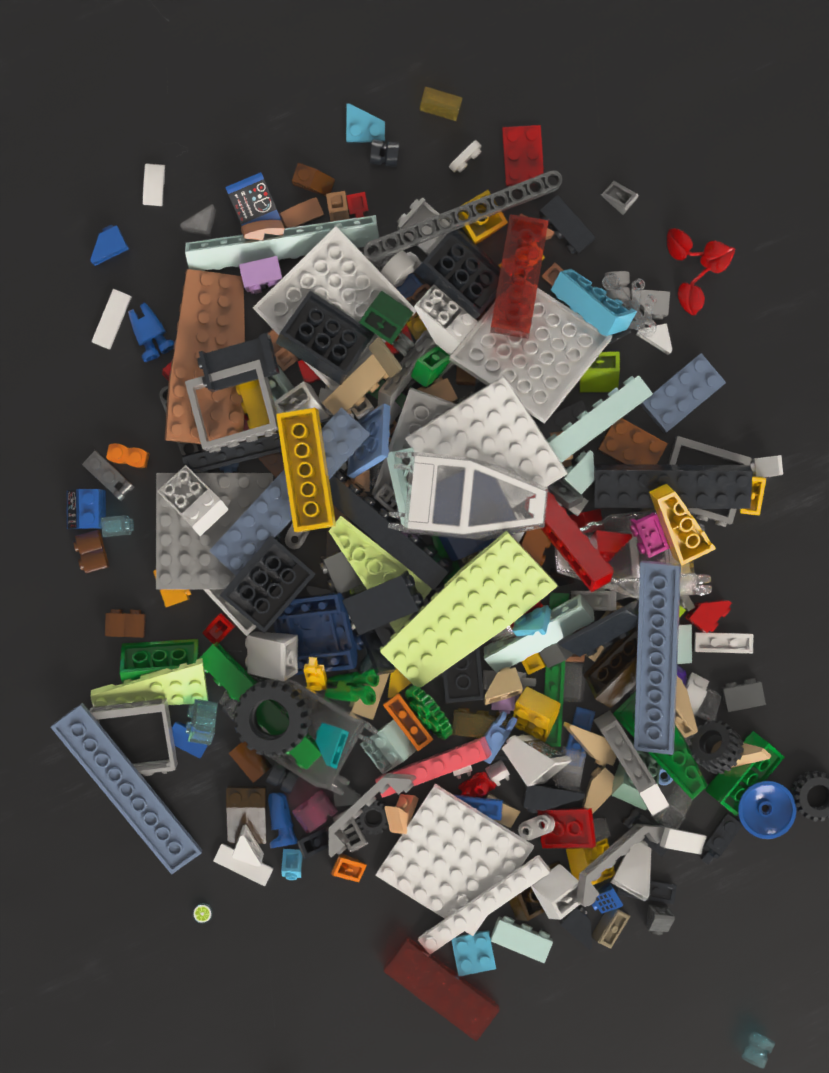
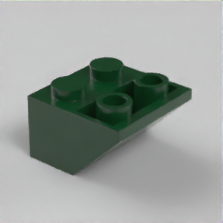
M381 291L359 323L392 345L414 312Z

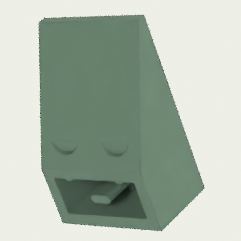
M637 751L658 785L660 765L648 752ZM619 762L613 780L612 796L646 810L647 806L643 802L641 795Z

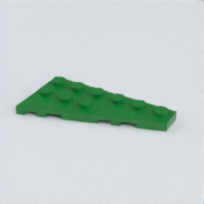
M636 691L613 713L614 717L633 737L635 734ZM675 725L673 755L648 753L693 800L707 787V784L696 761L690 754L691 751L682 733Z

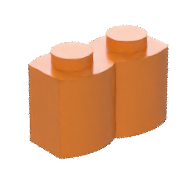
M115 443L109 444L106 458L114 463H127L133 467L145 468L148 465L150 454L140 448H128Z

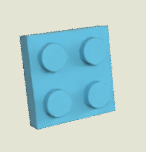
M489 930L476 932L474 936L470 934L456 936L451 940L458 976L496 969Z

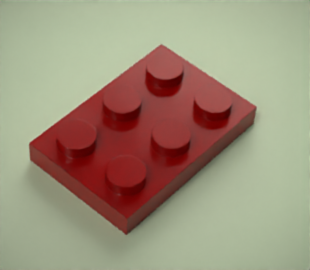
M541 125L503 127L506 186H513L544 174Z
M592 808L538 810V816L549 814L555 821L554 830L541 836L542 848L596 847ZM541 822V825L544 828L545 824L544 822Z

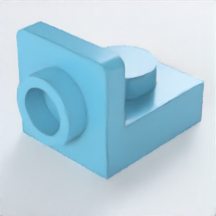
M283 849L282 877L288 880L301 878V851Z

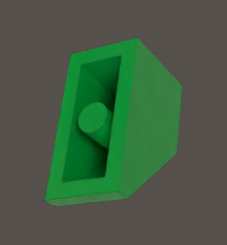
M437 345L417 359L411 377L426 388L438 379L450 363L451 355Z

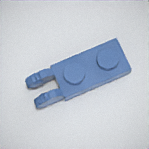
M504 711L500 713L495 722L493 721L484 735L492 753L488 759L484 760L491 764L517 722V719L512 717L506 727L501 726L507 715Z

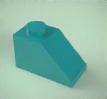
M321 723L316 732L317 746L325 764L337 769L349 732Z

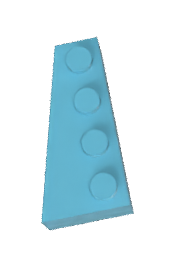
M574 270L560 271L551 288V291L556 294L559 300L567 303L571 310L579 313L587 323L592 324L602 335L609 336L628 329L637 313L636 310L633 308L630 310L622 306V301L606 296L607 292L605 290L592 287L591 281Z

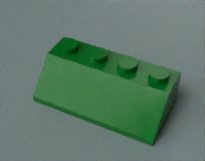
M198 639L122 644L120 661L122 684L124 680L131 679L134 681L140 679L142 675L166 668L171 670L179 668L180 664L187 663V665L196 663V660L200 658Z
M754 731L745 739L744 743L764 748L771 754L770 759L732 767L730 771L725 770L724 773H719L705 790L735 816H738V805L744 791L757 782L766 781L785 758Z

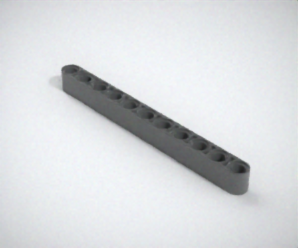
M549 171L372 240L365 245L364 256L371 262L380 260L554 192L561 185L562 176L558 171ZM554 177L557 180V184H549L548 178ZM536 184L540 190L533 192L530 189V185ZM512 192H520L522 198L514 199ZM501 198L504 205L496 206L494 199ZM483 205L486 212L478 213L475 207ZM465 212L468 215V219L460 220L457 214ZM447 219L450 222V226L444 228L440 225L439 221ZM424 226H429L432 229V233L426 235L421 229ZM406 233H411L414 236V240L407 242L403 236ZM393 240L396 243L395 248H387L385 245L386 241ZM375 247L378 250L377 255L370 256L367 253L368 248Z

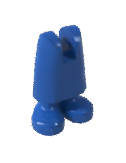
M143 303L140 307L145 315L144 317L139 319L134 309L128 311L139 346H145L146 351L142 354V359L144 362L160 356L159 351L152 342V338L156 340L161 354H166L174 349L175 342L165 339L163 335L166 333L163 325L146 303Z
M284 793L270 794L268 796L271 830H278L279 832L278 837L270 842V848L298 844L293 830L294 825L286 795Z

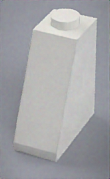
M642 840L637 844L635 843L630 848V851L624 855L611 880L612 884L643 901L647 900L650 894L651 848L648 847L645 841Z

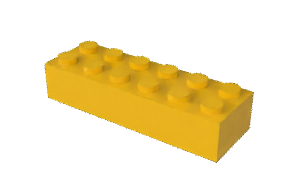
M309 408L276 414L294 532L336 526L319 410L317 408Z

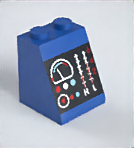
M261 172L225 187L242 226L261 220H281Z
M67 490V529H106V490Z

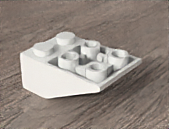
M435 285L414 306L434 342L449 355L454 352L478 323L475 318Z
M186 465L157 491L199 536L229 510L221 499Z

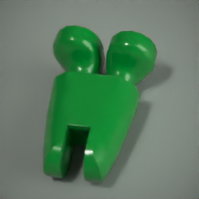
M369 669L362 674L351 672L329 677L327 684L337 687V689H326L325 697L353 702L361 699L365 705H373L376 701V693L371 687H376L379 684V675L376 676L374 669Z

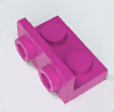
M652 513L639 520L634 518L630 520L632 525L630 530L638 540L636 546L640 554L650 558L669 549L656 513Z

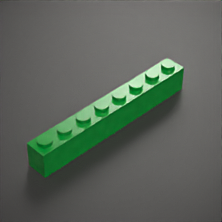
M218 642L212 644L199 658L203 659L204 671L206 673L209 672L214 677V682L219 686H223L227 690L228 696L233 700L236 699L239 702L240 696L247 689L258 683ZM265 700L258 706L256 717L260 727H264L271 735H279L286 731L289 726V715L277 701ZM307 733L300 744L291 751L286 752V754H291L295 758V763L300 768H305L306 770L321 756L316 740L309 733Z

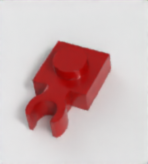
M365 192L346 195L349 214H355V218L365 217L363 212L368 211Z

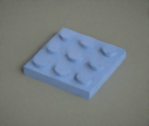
M382 404L357 421L371 435L349 457L348 477L354 479L388 457L389 424L391 419L389 405Z

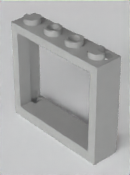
M260 360L212 373L211 376L212 380L216 381L256 369L270 424L212 441L208 440L196 390L205 388L202 381L204 376L185 381L203 450L209 451V453L218 452L221 450L220 447L228 445V448L239 445L240 441L252 442L258 440V436L261 435L269 437L277 434L276 431L279 430L276 416L277 411L268 377H264Z
M677 436L675 437L667 465H676L681 447L741 465L750 466L752 458ZM687 508L690 513L697 515L696 519L708 522L709 518L715 520L716 525L724 527L727 524L733 523L737 510L729 509L726 517L699 508Z
M167 698L90 708L89 712L98 723L99 719L162 712L169 759L134 763L133 766L143 776H150L155 772L167 774V772L176 769L178 762Z

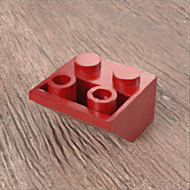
M728 600L696 602L694 604L695 608L691 609L684 618L702 632H713L719 625L717 621L720 617H725L731 610L729 606L732 603Z

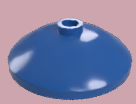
M761 781L751 785L744 791L739 801L738 815L742 825L749 833L758 838L773 839L786 833L793 825L796 818V804L793 795L783 785L773 781ZM763 805H768L766 811H762Z

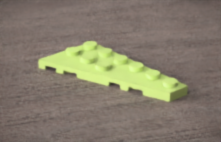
M342 516L336 521V526L330 528L329 533L366 589L398 577L408 570L409 574L413 576L415 587L422 594L423 599L432 590L407 567ZM412 614L390 622L396 634Z
M198 659L196 663L187 665V663L180 664L179 668L176 669L166 668L140 676V679L134 681L131 679L124 680V683L120 685L110 684L93 689L90 695L93 707L164 698H167L168 705L208 703L203 659Z

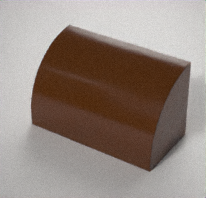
M244 741L232 749L229 754L254 783L272 765L264 755L256 754L257 750H249L247 748L248 744Z

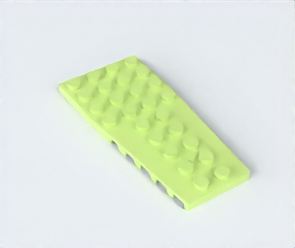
M505 531L463 566L444 585L445 587L439 593H435L431 597V601L425 607H421L418 614L411 621L408 620L397 634L394 633L390 637L391 640L384 647H380V651L413 685L421 688L515 622L557 587V583L508 531Z

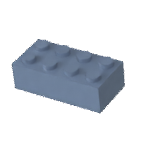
M701 353L640 405L662 432L666 433L726 382Z

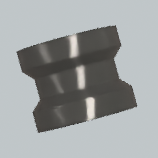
M401 333L399 339L394 341L392 346L401 355L406 357L409 349H413L415 344L406 335Z

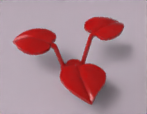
M672 228L669 229L667 234V247L671 256L676 260L686 259L687 254L689 256H702L701 264L706 267L690 284L684 282L678 290L681 306L689 314L696 315L702 309L705 297L701 288L694 286L695 282L710 270L714 273L723 272L729 266L735 248L713 240L706 244L703 252H691L693 242L689 235L682 230Z

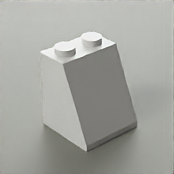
M255 631L247 635L245 641L247 648L245 665L248 667L249 674L286 681L298 673V635Z

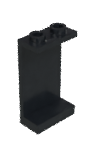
M263 333L259 335L260 338L207 353L199 351L200 357L197 358L200 369H203L204 377H202L204 387L208 388L211 392L258 380L256 369L213 381L211 376L212 373L260 360L264 377L280 374L271 336L268 333Z
M408 570L398 577L358 594L352 593L342 600L359 635L419 611L424 606L423 596L417 591L415 580Z

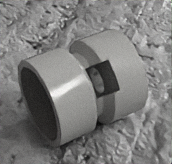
M615 271L605 273V285L608 286L605 290L607 292L606 296L613 300H630V288L627 287L630 283L629 272ZM614 287H621V290H614Z

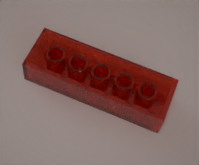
M510 214L490 333L529 339L548 220Z
M409 937L405 938L384 966V972L475 1041L479 1039L500 1011L498 1004L458 976L453 970L429 954Z

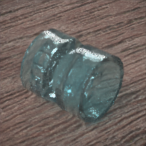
M752 1032L748 1040L750 1045L745 1047L741 1057L757 1067L764 1068L768 1060L767 1054L772 1052L775 1042L759 1033Z

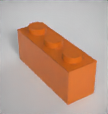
M397 693L394 697L383 703V706L417 751L433 741L432 735L423 726L420 719L400 693Z

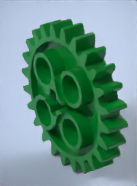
M412 685L407 689L405 697L423 726L431 730L432 734L441 740H446L452 735L453 729L435 700L429 694L426 695L425 691L416 685Z

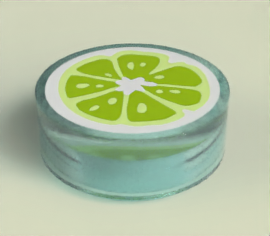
M206 903L198 904L193 910V917L198 923H207L213 914L212 908Z

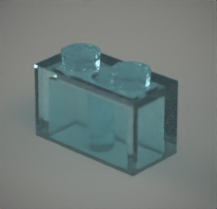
M129 516L101 518L103 537L131 535V531H134L133 519H130Z
M195 699L193 706H189L187 717L191 718L190 722H187L185 733L188 734L189 742L211 745L214 737L218 703Z

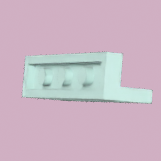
M413 447L389 452L387 457L403 530L408 529L412 485L407 482L406 476L409 471L411 473L414 472L416 454ZM401 454H410L411 461L408 466L402 462Z

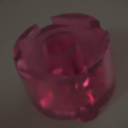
M322 790L316 792L309 800H305L292 811L293 816L306 834L318 828L327 821L329 816L332 817L338 812Z

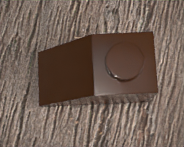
M298 163L292 179L294 186L325 197L326 194L331 193L335 179L327 174L301 163Z

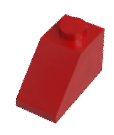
M596 530L589 541L594 548L599 550L602 558L606 562H610L626 547L633 536L626 533Z

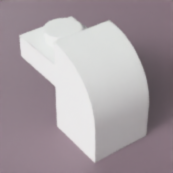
M400 251L386 263L380 273L396 288L401 286L408 275L413 273L422 262L412 252L405 253Z
M692 672L688 678L686 689L693 714L695 715L706 696L709 681Z

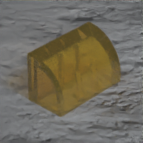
M425 87L420 110L456 121L462 104V97Z

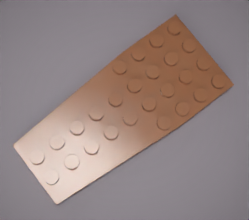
M188 269L185 272L186 277L179 310V322L177 323V336L174 343V356L168 383L165 440L201 444L185 381L204 376L203 369H200L197 358L200 357L199 351L207 353L245 342L244 284L242 276ZM235 386L215 392L209 391L208 388L196 390L209 441L243 432L244 411L241 405L243 398L242 395H238Z

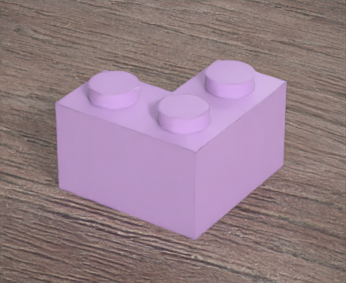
M277 256L239 264L244 288L247 292H251V294L262 292V289L266 288L265 285L274 287L282 279Z

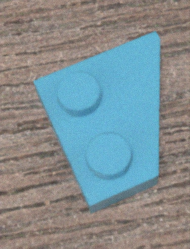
M347 104L346 141L372 142L373 139H379L385 142V121L351 104Z
M546 605L542 608H536L526 615H522L514 623V634L516 636H533L535 632H539L541 635H545L552 610Z

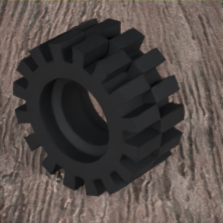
M375 800L369 807L365 804L361 808L363 812L356 818V823L362 832H366L368 835H378V833H382L387 829L389 824L385 812L386 804L382 803L381 800ZM369 810H377L380 813L381 819L378 823L370 824L367 822L365 816Z

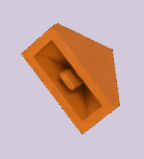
M341 853L338 855L331 874L359 882L367 865Z

